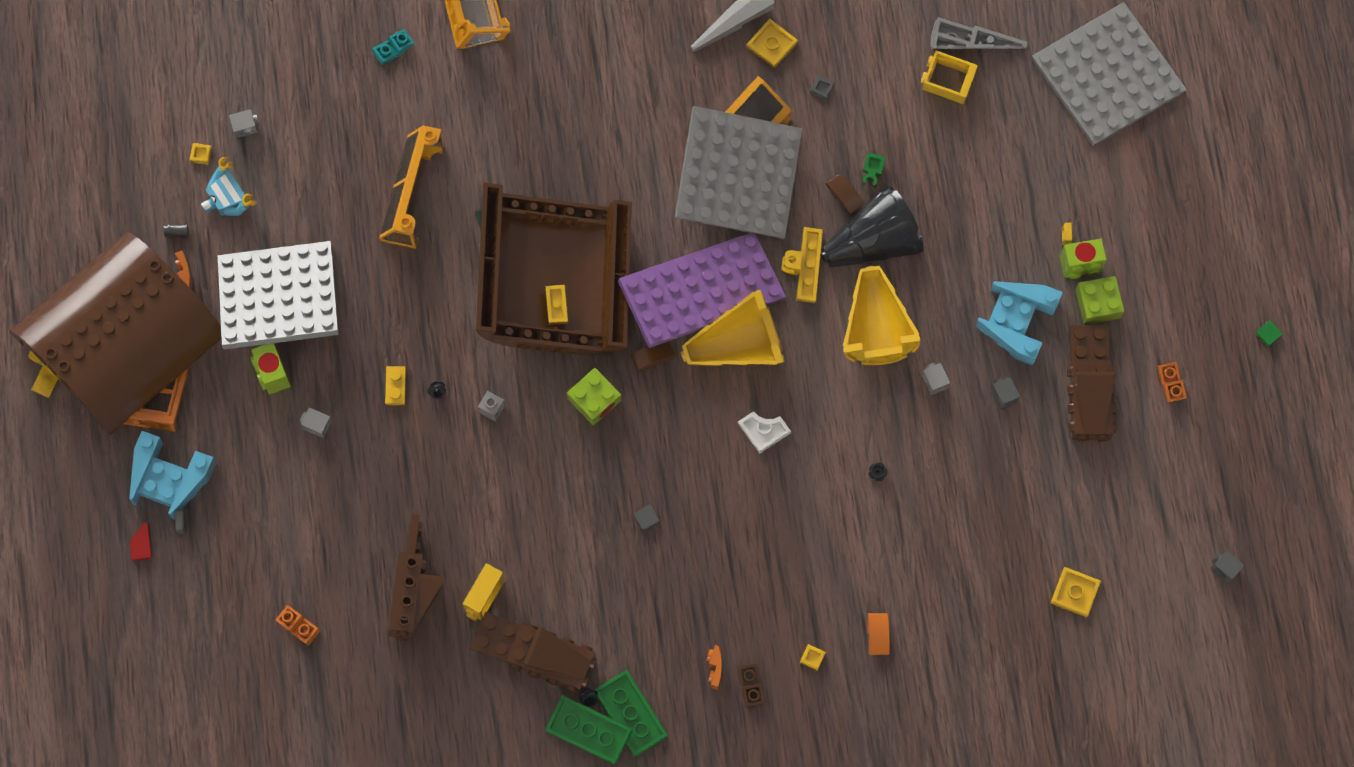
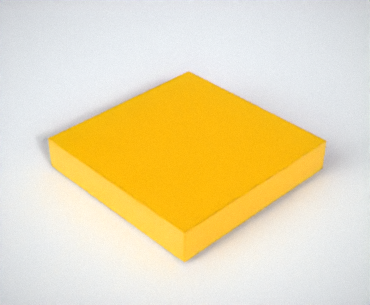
M769 19L746 44V47L775 69L797 45L798 40L773 20Z
M1064 567L1051 604L1087 618L1101 581Z

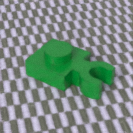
M867 153L863 172L868 174L863 177V185L870 179L873 181L872 187H876V176L881 177L886 157Z

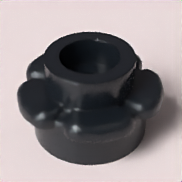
M432 382L428 388V394L435 399L444 397L446 394L444 382Z
M875 463L869 467V477L871 479L882 481L887 476L888 471L884 464Z
M591 688L584 689L580 693L579 699H581L580 701L584 706H593L598 701V692L596 690L593 691Z

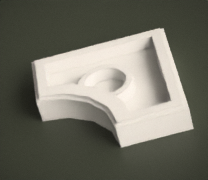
M753 411L738 421V425L759 454L791 434V430L781 416L775 419H765L759 417Z

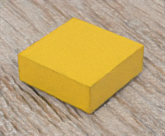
M193 143L189 159L190 163L209 165L212 146Z
M1064 223L1062 227L1063 247L1065 244H1071L1072 223Z
M808 644L800 663L818 671L826 652Z

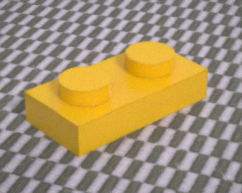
M565 285L545 286L549 325L568 323Z
M386 366L385 404L405 405L406 366Z

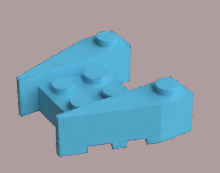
M994 281L990 291L999 294V298L990 320L987 321L979 317L976 327L985 335L991 337L998 346L1008 351L1014 359L1033 366L1042 342L1025 336L1033 313L1037 309L1053 316L1063 292L1046 285Z
M142 431L134 447L129 499L134 505H137L140 496L169 506L171 508L168 514L175 520V511H183L187 503L197 495L202 486L207 484L217 463L214 457L195 451L188 469L158 459L157 457L164 443L160 437Z

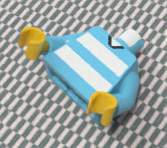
M222 157L219 159V166L206 188L210 199L201 203V206L206 213L216 208L221 216H240L249 208V205H256V201L250 200L254 196L253 194L243 193L231 172L226 169L231 168L233 163L228 162L226 164L228 157Z

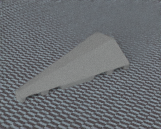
M939 17L934 23L930 39L931 49H1025L1027 46L1026 41L979 26L971 28Z

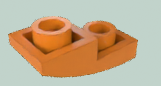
M181 250L175 253L178 258L175 262L180 270L177 274L192 290L191 270Z
M1177 361L1158 365L1157 370L1167 402L1187 399Z
M289 605L284 608L275 620L307 646L310 645L320 632L319 628Z
M868 613L869 654L889 655L888 614Z
M715 645L714 650L710 649L707 656V661H710L709 667L715 669V671L711 670L708 682H711L710 688L718 690L721 679L722 660L719 646Z

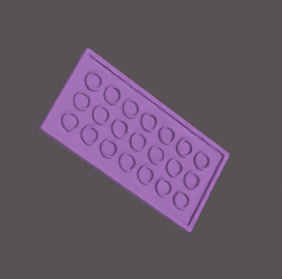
M748 233L621 277L618 280L649 348L711 325L727 310H731L744 298L757 290L762 291L767 306L783 301L786 298L768 258L754 233Z

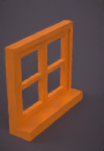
M190 367L176 378L173 390L164 388L159 392L172 395L167 412L143 409L142 407L123 424L176 432V419Z

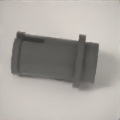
M164 225V237H168V239L175 236L188 237L187 225Z

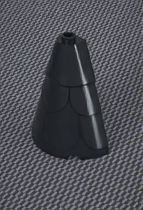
M887 186L880 190L863 209L858 211L847 225H843L826 243L821 253L823 261L825 263L828 262L830 267L863 264L867 261L916 255L924 251L922 236L917 235V229L919 228L915 218L898 191L893 192L892 186Z

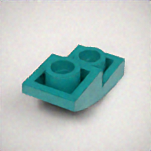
M403 29L389 36L387 41L373 47L372 53L380 64L384 65L414 45V41L406 30Z

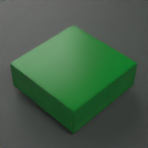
M1271 320L1255 333L1267 347L1283 335Z

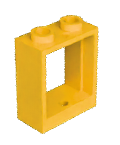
M935 51L934 56L929 57L927 67H929L928 72H924L920 81L923 83L922 90L964 104L978 65ZM937 63L967 74L960 93L930 82Z
M487 563L485 564L463 602L467 617L474 621L477 619L482 621L484 613L488 612L505 582L502 571Z

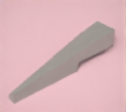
M736 0L691 45L693 53L741 29L742 25L773 10L775 8L774 0Z

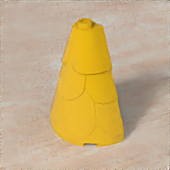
M868 266L860 269L843 343L844 354L852 362L856 360L861 361L862 365H885L903 360L908 357L907 354L912 351L914 353L919 348V332L906 313V309L897 297L894 287L880 266Z
M762 291L752 292L731 310H727L711 325L705 326L682 345L683 351H681V356L684 363L687 362L688 365L722 366L723 364L777 365L778 363L785 362L784 356L781 354L782 347L769 307L765 304L766 300Z

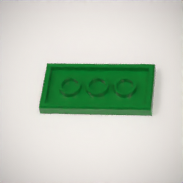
M628 670L623 671L594 689L598 692L597 698L609 717L633 729L627 746L634 757L668 738V734Z
M562 695L545 731L616 765L633 729Z

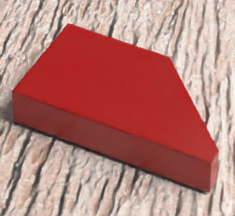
M147 522L140 527L130 540L132 561L152 558L149 525Z

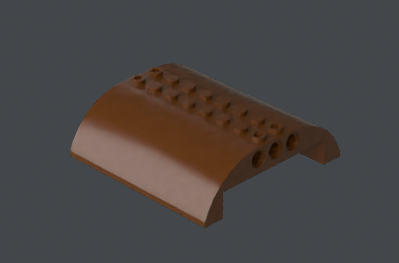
M484 182L476 316L477 334L488 341L503 346L554 353L601 354L625 349L627 347L628 302L618 280L629 275L632 202L613 200L608 207L506 194L503 193V185ZM565 285L568 323L549 325L545 286Z
M129 232L122 235L9 330V333L21 345L25 344L94 415L97 423L109 435L222 339L221 325L199 297L154 251Z

